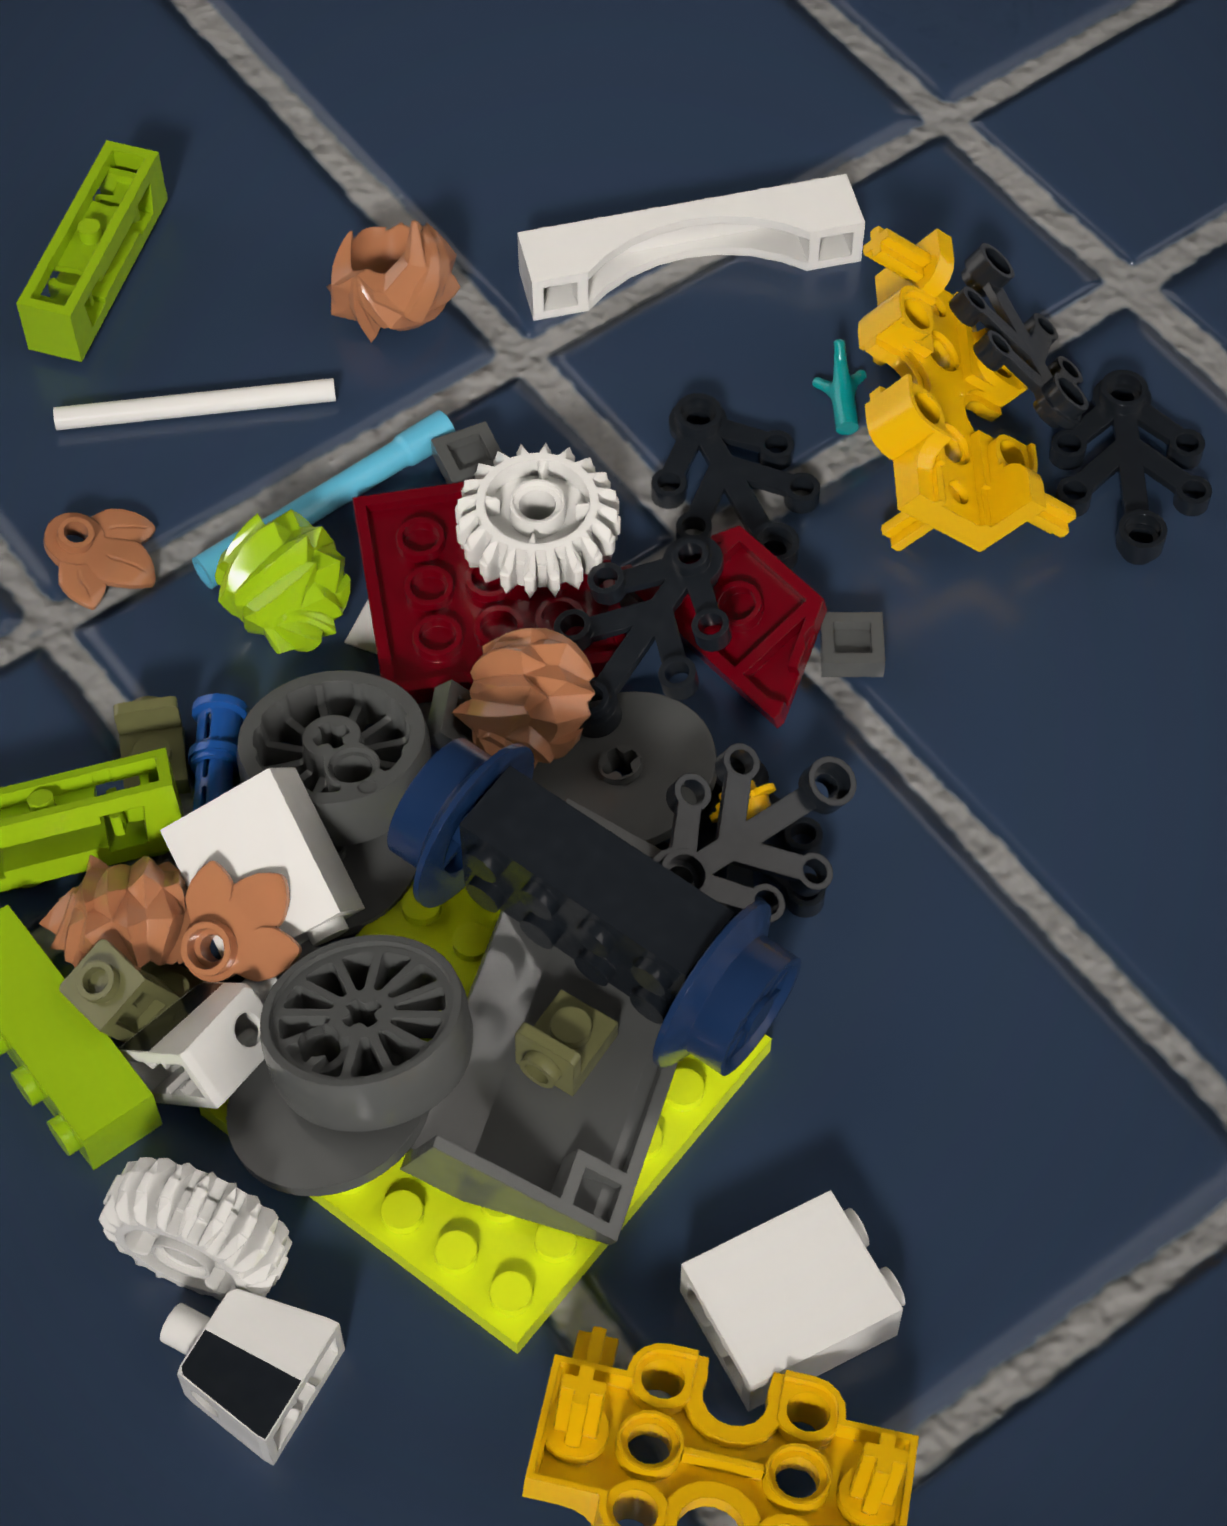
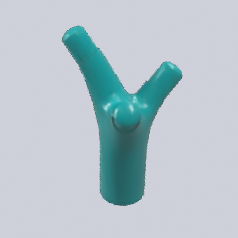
M837 339L834 341L833 381L830 382L820 377H815L812 385L825 392L831 399L837 433L850 435L859 430L855 397L858 385L867 378V374L864 370H858L850 376L845 340Z

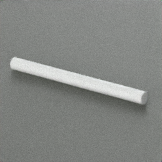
M334 378L60 406L53 407V416L56 430H67L336 401Z

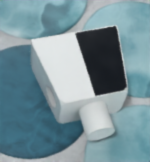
M275 977L261 982L244 979L241 983L203 982L192 988L118 1049L152 1092L156 1103L218 1109L265 1059L260 1040V1018L266 997L278 979Z
M231 1289L227 1292L211 1318L184 1303H179L168 1315L160 1333L161 1342L186 1355L177 1373L185 1396L260 1458L273 1466L345 1351L341 1328L338 1322L241 1289Z

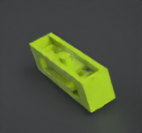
M106 140L16 303L29 350L78 362L83 361L168 200L159 152ZM100 187L101 194L95 195V193ZM53 271L59 272L57 278L50 279ZM46 284L48 285L50 297L41 295Z
M166 747L1 787L0 893L17 888H31L45 881L86 872L90 855L100 859L109 866L143 856L154 857L169 852L170 850L160 830L184 817V812ZM139 776V786L118 791L116 787L106 790V794L97 796L96 785Z

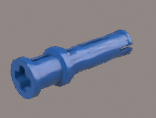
M214 693L200 696L193 702L191 716L197 722L196 743L189 748L187 762L193 773H195L196 779L192 812L233 789L234 779L239 774L237 763L238 736L249 710L247 704L238 697Z

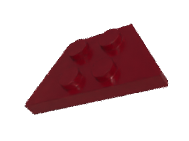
M739 525L713 534L710 537L719 545L724 558L723 572L713 590L718 608L726 613L732 630L730 643L725 648L715 652L705 651L696 644L691 626L696 613L689 594L686 595L674 615L682 642L778 729L784 724L827 613V606L824 598ZM699 559L687 561L685 564L695 563ZM628 564L622 566L621 569L624 570L631 568L633 566L632 564ZM660 586L629 594L640 603L652 599ZM712 625L705 628L702 633L707 635L715 634L722 627Z

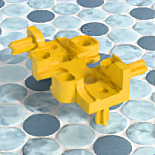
M880 226L873 228L870 232L871 240L863 246V253L868 258L884 266L885 269L875 276L877 307L858 322L859 349L865 350V352L873 356V362L877 365L888 364L901 377L887 389L879 386L869 393L870 401L865 404L866 424L869 435L881 453L893 461L897 507L901 511L881 525L882 535L890 538L891 548L899 552L933 529L978 552H982L1026 522L1059 538L1066 536L1069 533L1068 523L1076 519V511L1073 507L1045 493L1042 478L1037 473L1038 461L1035 444L1025 445L1005 434L993 438L980 430L975 432L968 420L966 409L983 419L993 422L1002 415L1001 408L1028 390V387L1005 365L998 371H992L987 368L976 356L973 345L989 329L985 327L977 331L976 325L969 327L963 324L950 309L949 301L958 293L951 294L945 290L954 270L952 237L939 229H935L915 245L888 228L883 229Z
M593 1326L592 1333L582 1330L578 1331L572 1357L554 1355L525 1475L522 1497L572 1509L583 1515L591 1523V1526H621L618 1521L624 1519L636 1520L644 1526H677L682 1516L688 1511L699 1507H714L730 1515L738 1526H907L919 1436L846 1420L845 1402L840 1392L826 1380L786 1370L785 1374L774 1372L765 1400V1413L754 1423L745 1426H734L717 1420L708 1412L703 1401V1392L708 1379L709 1357L699 1355V1350L674 1344L655 1343L643 1347L633 1355L627 1370L614 1367L619 1339L606 1336L607 1329ZM661 1390L672 1397L668 1399L658 1398L651 1395L648 1391ZM803 1422L811 1425L816 1431H804L792 1423ZM641 1435L659 1438L666 1444L669 1456L662 1462L645 1464L631 1455L628 1443ZM788 1468L807 1472L816 1484V1491L804 1498L792 1497L779 1488L776 1482V1475Z

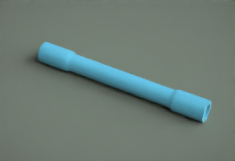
M435 411L397 434L390 443L265 517L262 521L264 524H267L292 509L308 520L311 525L352 501V497L360 496L404 468L415 466L432 455L431 439L455 432L452 422L442 411ZM239 531L192 558V563L198 576L208 588L213 589L218 586L215 573L220 556L230 546Z

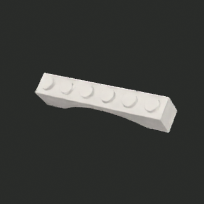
M847 174L815 178L786 185L760 188L730 195L709 197L702 200L517 232L519 273L533 321L589 311L607 293L629 278L656 266L686 258L712 255L752 256L783 262L806 271L860 262L862 259L865 220Z

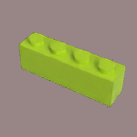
M7 904L0 909V1056L7 1053L17 1066V1069L10 1072L27 1102L33 1107L43 1101L54 1116L46 1123L64 1152L71 1156L79 1150L91 1168L95 1170L163 1124L152 1092L110 1037L100 1032L60 992V984L65 978Z

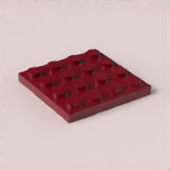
M464 482L352 497L380 676L402 687L413 697L417 704L432 702L435 687L451 679L470 691L473 684V678L470 674L472 667L483 655L482 646L511 631L525 628H547L554 631V622L564 611L578 609L591 617L621 608L620 602L613 605L597 603L593 599L588 586V574L584 573L583 582L579 590L564 582L560 584V590L556 597L550 592L548 587H537L533 596L529 598L524 586L517 585L506 594L500 585V578L485 583L483 576L480 574L479 567H469V563L465 559L464 549H461V545L457 541L456 525L458 524L456 523L455 507L458 505V499L462 498L461 490L464 487ZM602 560V563L611 562V560ZM606 580L599 587H611L615 584V580ZM572 627L565 634L576 635L584 627ZM627 633L593 642L587 649L583 650V653L590 662L595 677H598Z

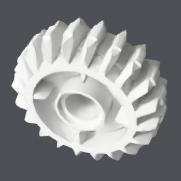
M545 442L539 453H528L523 445L520 444L514 457L510 458L497 451L493 461L494 466L478 463L477 471L474 474L475 479L464 480V487L461 490L462 498L458 499V505L455 507L456 523L458 524L456 525V535L461 549H464L465 559L468 561L469 567H479L480 574L483 576L485 583L500 578V585L506 594L517 585L524 586L529 598L533 596L537 587H548L550 592L556 597L561 583L567 582L579 590L583 582V573L589 574L593 567L602 563V560L612 559V554L615 551V541H617L621 531V517L618 516L619 499L616 496V491L611 490V482L608 480L607 473L595 472V466L592 463L591 457L575 462V456L570 447L561 454L555 455L551 454V450Z
M140 1157L138 1161L127 1162L121 1175L115 1177L103 1201L105 1206L98 1219L104 1228L103 1232L107 1238L115 1243L119 1252L134 1258L136 1265L156 1273L157 1278H165L177 1286L185 1287L201 1295L213 1296L220 1301L223 1300L231 1289H241L266 1297L271 1287L275 1286L277 1280L280 1279L288 1262L287 1254L292 1245V1241L288 1236L290 1231L286 1225L278 1220L279 1217L273 1209L260 1204L258 1196L243 1192L237 1188L236 1183H228L218 1178L213 1171L206 1173L196 1169L190 1163L180 1165L169 1158H159L156 1160L152 1157Z

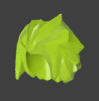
M292 509L267 524H264L258 513L253 516L236 534L230 546L221 554L215 573L216 583L221 586L218 602L232 615L240 618L247 632L265 635L277 654L291 650L300 652L312 651L320 645L322 637L336 634L334 621L343 615L342 612L346 608L350 595L351 578L347 573L344 575L345 557L336 550L334 541L323 526L313 527L308 520Z

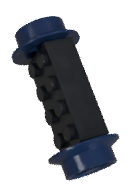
M458 738L447 743L437 751L421 768L402 796L392 817L387 835L389 850L416 868L413 883V894L416 901L424 907L433 908L447 902L466 886L470 897L481 907L493 913L498 912L499 909L504 911L520 923L522 931L534 943L545 949H552L555 946L573 958L576 967L589 980L600 986H607L610 983L630 997L631 1004L641 1015L654 1023L662 1024L652 1055L653 1062L661 1068H668L691 1054L722 1076L733 1072L750 1055L773 1024L788 999L801 968V959L768 938L771 920L770 905L762 900H757L735 916L733 911L533 781L534 754L524 744L515 743L508 745L491 756L467 739Z

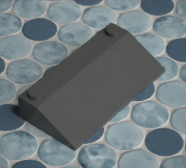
M569 798L564 800L650 858H653L662 851ZM501 911L467 996L473 1022V1047L469 1065L464 1076L452 1092L429 1111L422 1132L406 1153L400 1170L461 1201L612 1245L617 1242L678 1062L668 1068H661L653 1062V1049L662 1024L654 1023L641 1015L631 1004L630 997L610 983L607 986H600L589 980L576 967L574 959L555 946L552 949H545L534 943L522 931L518 921L507 915L504 911ZM561 989L618 1022V1036L573 1097L556 1086L544 1088L534 1083L522 1072L520 1066L516 1063L515 1056L516 1031L523 1022L534 1026Z

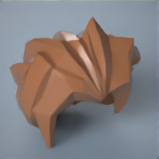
M413 220L409 227L400 222L386 230L387 227H369L361 230L354 239L353 231H349L336 253L332 266L331 284L326 286L331 294V315L357 321L371 343L376 338L380 327L383 329L390 328L397 331H406L418 328L434 320L445 308L447 302L456 295L461 286L452 274L457 254L447 241L428 223L422 226L418 221Z
M525 628L511 631L483 645V655L478 659L470 672L473 678V684L469 691L472 699L460 704L452 712L472 729L473 744L491 756L508 745L515 743L524 744L534 754V768L538 762L551 763L553 760L564 757L580 740L583 728H579L591 716L588 702L595 695V691L589 681L595 675L592 672L587 656L575 642L563 634L547 628Z
M90 855L86 874L80 885L73 887L64 896L59 898V901L39 924L56 934L49 949L64 950L65 961L73 964L74 968L101 939L112 943L139 968H142L150 961L159 966L164 964L173 965L176 962L180 965L183 963L181 941L191 924L185 902L188 887L179 869L169 861L157 865L152 858L143 856L131 866L125 864L108 866L100 859Z

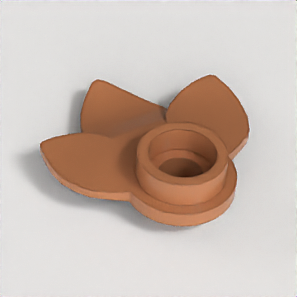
M110 508L91 517L75 512L64 513L56 516L48 523L43 539L45 551L53 563L59 567L58 583L62 591L68 598L90 610L96 609L104 597L106 586L143 589L152 588L155 585L154 565L143 544L153 536L156 528L146 517L129 510ZM65 536H79L83 538L84 541L78 543L72 542L68 540Z
M210 861L193 877L185 898L191 924L181 941L183 962L193 975L207 982L225 981L236 974L251 981L261 982L277 977L297 961L302 952V947L293 937L279 928L286 918L290 903L288 882L283 874L272 872L257 873L234 884L231 876L217 861ZM216 935L224 943V955L220 960L216 959L210 950L211 941Z

